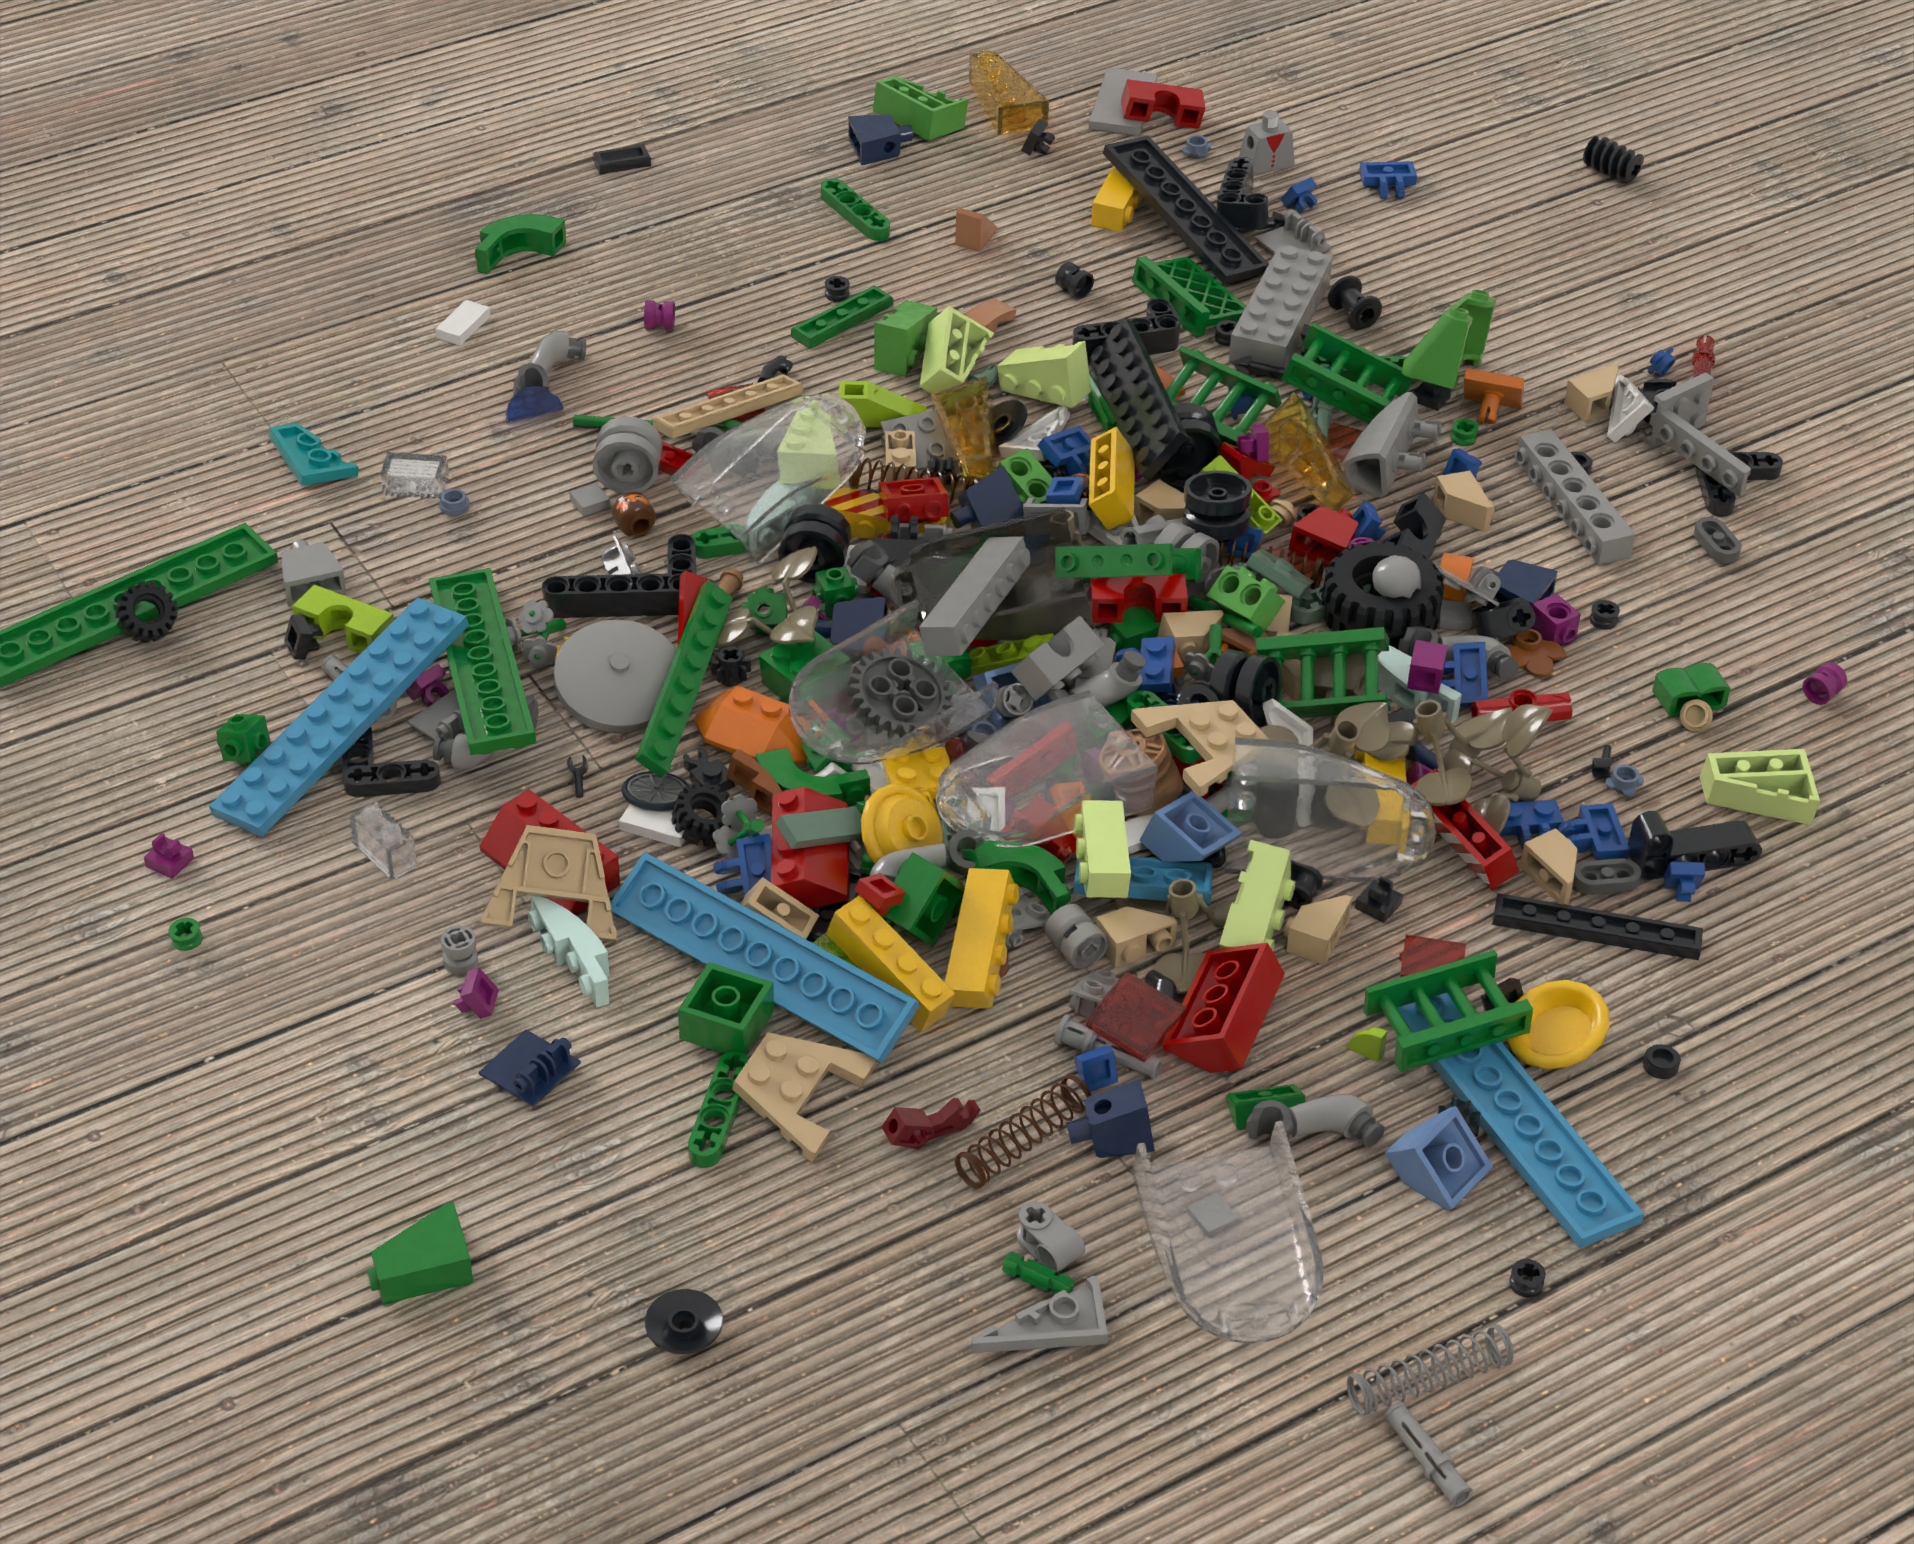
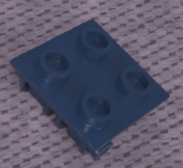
M524 1030L478 1073L480 1076L534 1107L580 1065L581 1061L570 1055L569 1050L572 1048V1045L568 1039L562 1037L554 1039L549 1043L532 1032Z

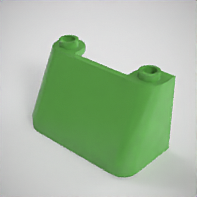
M1476 289L1472 290V293L1464 295L1443 313L1407 356L1401 373L1413 379L1450 389L1456 388L1460 376L1458 375L1459 368L1463 365V360L1472 362L1474 366H1479L1482 363L1497 298L1490 297L1486 291Z

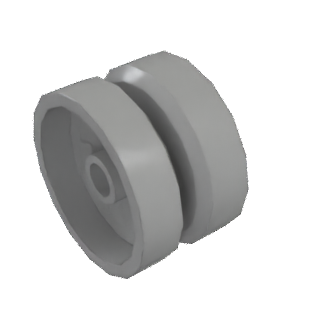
M621 416L611 419L603 425L597 437L596 450L593 457V472L598 481L606 488L622 494L642 492L653 485L658 476L659 461L662 454V438L659 432L649 422L637 417Z
M1176 521L1170 523L1162 530L1154 544L1171 543L1173 544V549H1201V580L1186 581L1187 596L1194 595L1197 597L1204 590L1203 582L1206 575L1211 570L1216 569L1220 547L1218 541L1201 532L1195 533L1194 529Z

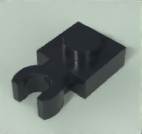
M931 456V460L928 461L927 468L930 471L931 477L937 470H940L943 480L949 472L953 474L954 482L959 476L958 463H953L952 457L938 459L936 456ZM950 475L948 476L945 485L951 484Z
M698 749V759H691L687 754L683 755L684 768L690 772V781L692 783L699 782L700 787H702L704 782H708L711 789H714L715 785L720 786V793L735 787V782L726 778L728 769L719 759L709 762L708 752L705 749Z

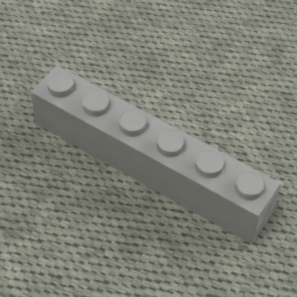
M989 537L920 625L919 629L926 656H957L964 653L1029 566L1030 552L1025 547L1023 537Z

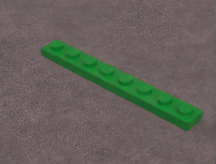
M709 579L700 588L635 757L638 763L660 778L669 771L733 599L731 595Z

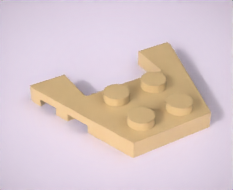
M1233 700L1136 708L1131 712V721L1145 737L1177 728L1204 758L1205 762L1183 770V780L1198 797L1206 794L1209 786L1213 783L1220 784L1227 779V773L1235 767L1242 768L1268 748V737Z
M527 825L481 917L480 925L511 929L516 894L519 893L587 902L586 925L600 940L615 942L617 932L616 927H614L611 913L612 908L606 889L605 875L596 834Z
M768 1032L734 1080L732 1090L762 1118L768 1117L781 1129L780 1134L788 1142L793 1140L803 1149L802 1155L813 1162L828 1140L830 1131L799 1116L800 1112L828 1071L862 1088L877 1062L862 1052Z

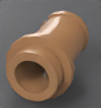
M734 568L725 570L721 573L720 582L717 586L733 596L735 591L740 590L743 586V575Z

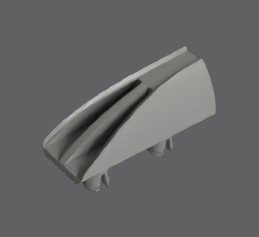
M1412 392L1401 395L1386 406L1355 441L1341 464L1345 471L1343 481L1364 494L1379 498L1385 497L1399 469L1423 472V468L1426 465L1425 453H1409L1407 451L1414 437L1438 440V436L1441 435V421L1419 420L1417 396Z

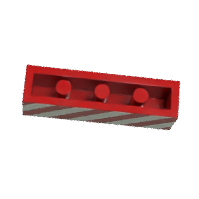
M1435 768L1434 770H1432V771L1429 772V773H1434V772H1439V771ZM1419 780L1409 786L1417 810L1491 890L1519 872L1512 848L1465 799L1452 805H1429L1422 802L1417 796L1416 784Z

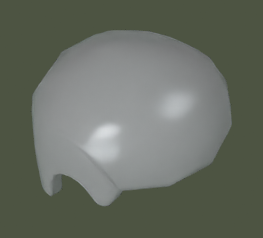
M1390 556L1381 560L1373 571L1374 588L1382 596L1390 598L1404 596L1411 598L1416 589H1421V574L1418 566L1408 557Z

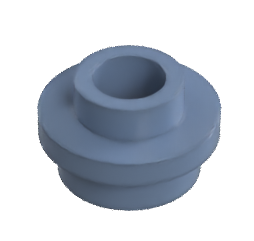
M460 489L446 490L439 500L440 510L450 516L461 515L470 506L469 498Z

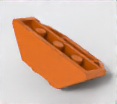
M737 685L711 698L694 717V724L698 728L704 743L733 754L740 749L754 760H756V754L788 748L794 763L796 762L797 765H807L806 759L808 757L801 745L814 731L794 706Z

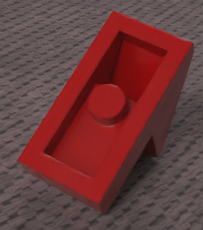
M1223 442L1220 447V455L1239 475L1248 480L1251 476L1257 477L1258 474L1270 477L1275 469V466L1268 461L1257 462L1251 452L1242 453L1241 448Z

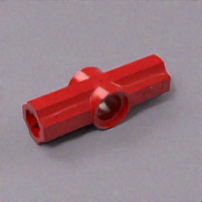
M1527 689L1514 690L1510 693L1509 698L1473 701L1470 709L1471 716L1474 718L1511 707L1513 712L1517 707L1525 704L1545 706L1553 710L1546 722L1571 719L1573 712L1572 699L1568 692L1536 695Z

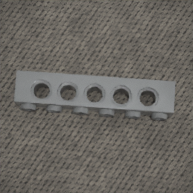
M1549 429L1521 435L1518 448L1515 451L1518 465L1523 467L1530 480L1536 484L1543 493L1544 498L1550 502L1558 516L1570 528L1571 533L1584 546L1587 554L1591 555L1598 565L1631 558L1636 534L1554 431Z

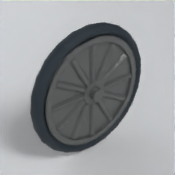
M652 771L630 776L624 781L621 789L624 798L636 807L653 811L673 810L680 791L683 792L684 787L689 784L674 774L666 773L660 778Z

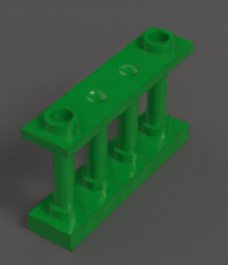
M1312 323L1301 346L1307 349L1306 354L1303 357L1294 353L1281 379L1367 424L1392 402L1395 394L1401 396L1407 393L1413 381V378L1401 373L1402 367L1315 323ZM1317 356L1333 363L1330 370L1314 363ZM1346 369L1358 375L1356 383L1340 376L1342 370ZM1369 381L1385 389L1381 396L1366 389Z
M1180 347L1179 354L1183 368L1166 390L1173 406L1180 404L1174 401V399L1194 371L1206 376L1207 379L1189 403L1202 405L1218 382L1231 388L1213 413L1221 445L1225 442L1237 446V436L1246 435V432L1266 405L1278 410L1283 406L1279 390L1273 384L1260 382L1206 357L1199 350ZM1242 393L1256 399L1237 426L1230 427L1222 423Z
M1173 544L1055 547L1056 579L1083 578L1082 582L1090 583L1091 578L1185 574L1186 581L1201 580V549L1199 548L1173 549Z
M1384 627L1256 638L1257 653L1275 657L1280 664L1281 673L1282 663L1285 660H1300L1301 700L1282 702V688L1279 703L1299 718L1334 716L1348 707L1370 702L1388 703V711H1391V705L1386 693L1378 694L1377 655L1381 652L1389 651V638ZM1349 654L1364 655L1365 695L1346 697L1345 658ZM1329 656L1332 658L1333 698L1314 699L1313 660L1317 657Z
M1495 950L1475 954L1462 960L1384 983H1377L1365 989L1363 1012L1366 1017L1383 1012L1398 1036L1396 1038L1394 1063L1400 1072L1530 1033L1533 1008L1528 1000L1509 1003L1494 980L1498 956ZM1480 983L1495 1009L1477 1013L1462 988ZM1448 993L1463 1018L1448 1023L1444 1022L1430 998ZM1415 1002L1431 1028L1412 1032L1397 1007Z

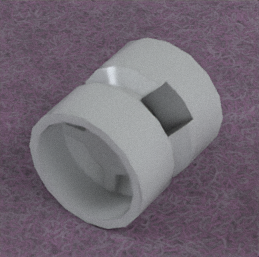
M1067 904L1062 906L1047 920L1045 925L1046 936L1057 949L1061 950L1064 957L1073 967L1078 969L1087 968L1095 964L1105 954L1109 942L1107 936L1092 922L1079 905Z

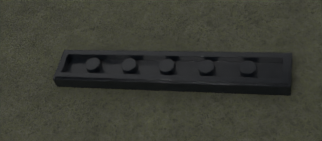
M1497 893L1492 925L1693 960H1699L1701 954L1703 928L1500 893Z

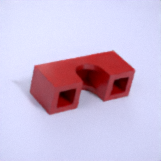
M1131 79L1126 80L1121 98L1124 119L1149 122L1152 112H1162L1173 119L1174 126L1195 129L1200 128L1206 108L1201 89Z
M1185 574L1090 579L1091 623H1123L1124 611L1131 607L1149 609L1154 615L1155 623H1161L1163 613L1187 612L1188 596Z

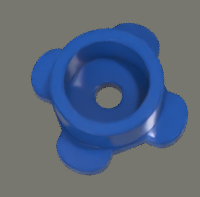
M1670 347L1665 352L1663 350L1656 352L1649 361L1652 366L1648 373L1652 374L1655 371L1660 376L1665 374L1676 361V358L1671 355L1674 349Z

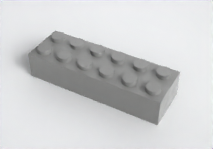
M1279 244L1231 334L1229 363L1251 355L1252 360L1255 362L1269 364L1271 367L1273 365L1276 368H1287L1302 339L1300 333L1304 324L1309 325L1330 284L1333 256L1325 255L1318 251H1307L1291 245L1284 246Z

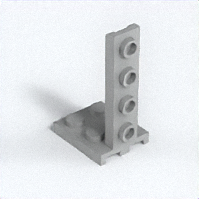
M1705 372L1655 395L1654 401L1658 403L1657 411L1651 414L1649 424L1653 426L1652 436L1646 438V443L1652 448H1656L1664 443L1738 497L1745 495L1746 482L1751 468L1698 430V428L1705 424L1707 419L1706 414L1712 395L1714 377Z

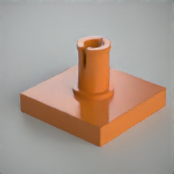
M1466 368L1464 399L1482 402L1477 418L1479 422L1485 424L1487 413L1489 412L1488 424H1495L1499 405L1521 409L1524 396V378Z

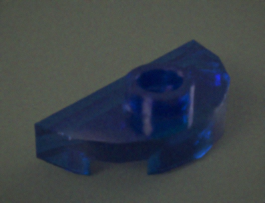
M526 387L518 391L509 401L506 409V423L561 411L564 408L560 399L550 391L543 389V387Z

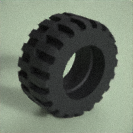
M1377 541L1368 542L1367 545H1361V543L1353 545L1350 550L1345 549L1332 559L1326 570L1322 605H1325L1324 621L1329 629H1332V632L1384 627L1389 638V645L1398 650L1400 639L1405 636L1408 627L1418 626L1432 630L1437 629L1444 592L1443 577L1431 559L1426 560L1427 558L1420 551L1414 552L1409 546H1396L1394 542L1378 544ZM1393 555L1411 559L1417 564L1420 571L1421 589H1416L1411 598L1404 596L1397 598L1379 597L1382 595L1374 588L1372 574L1376 565L1381 560ZM1371 584L1370 594L1363 591L1362 586Z

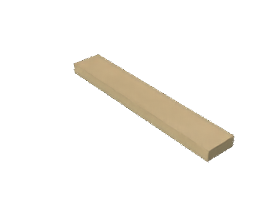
M783 374L655 417L653 419V426L657 431L673 439L803 394V384Z

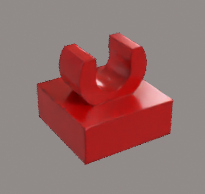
M882 873L859 879L854 890L870 905H873L875 911L881 917L888 913L889 907L901 904L906 893Z

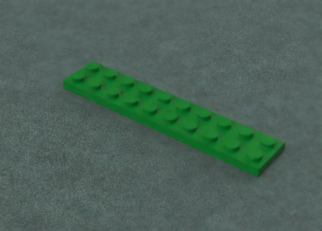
M243 523L0 630V688L123 633L125 628H119L117 624L119 618L115 616V612L118 609L116 606L125 591L133 584L137 586L139 582L145 581V585H148L152 581L156 582L155 587L157 588L163 585L166 587L164 592L166 594L171 592L173 594L172 602L176 601L177 608H180L187 603L209 595L216 590L278 563L277 553L252 528ZM142 601L135 606V614L142 622L158 617L156 606L150 602Z
M491 568L429 578L434 604L466 616L469 624L445 652L470 755H486L497 750L518 749L537 743Z

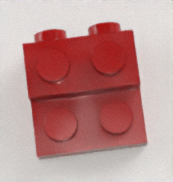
M938 477L878 482V491L883 501L884 515L888 522H891V515H897L900 523H909L910 516H918V520L922 519L924 522H938L941 520V517H949L948 493Z

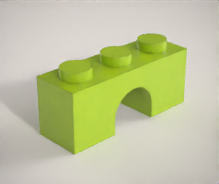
M315 584L292 605L293 615H303L308 625H320L323 636L314 637L322 640L333 630L345 629L348 650L359 654L394 621L393 613Z

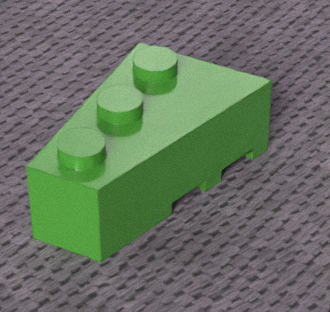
M896 76L876 82L873 111L880 115H891L894 122L901 126L910 125L912 132L918 134L921 139L932 141L935 138L964 129L968 99L961 97L959 101L946 98V92L938 90L937 94L923 90L924 85Z
M905 300L893 309V315L887 313L884 315V321L877 320L874 322V370L907 377L911 369L918 365L920 356L925 351L928 323L937 316V307Z

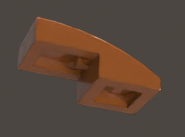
M738 749L731 756L726 778L748 790V798H753L757 802V808L772 817L773 794L780 793L782 790L765 768L748 754Z

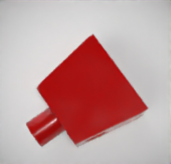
M1318 507L1294 524L1288 550L1295 551L1304 557L1307 554L1308 559L1316 561L1317 557L1324 558V566L1328 567L1332 559L1337 557L1343 550L1348 549L1349 542L1356 537L1359 524L1353 519L1352 514L1348 510L1341 509L1335 512L1326 507Z

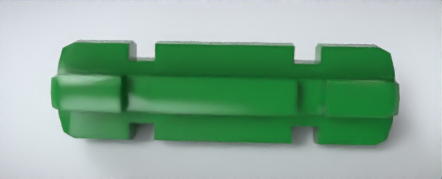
M1009 1252L1003 1261L1002 1270L1004 1273L1015 1278L1020 1275V1280L1048 1292L1052 1289L1053 1295L1063 1290L1067 1293L1073 1291L1075 1281L1073 1278L1062 1273L1059 1276L1055 1275L1056 1270L1031 1259H1027L1026 1262L1024 1261L1025 1257Z

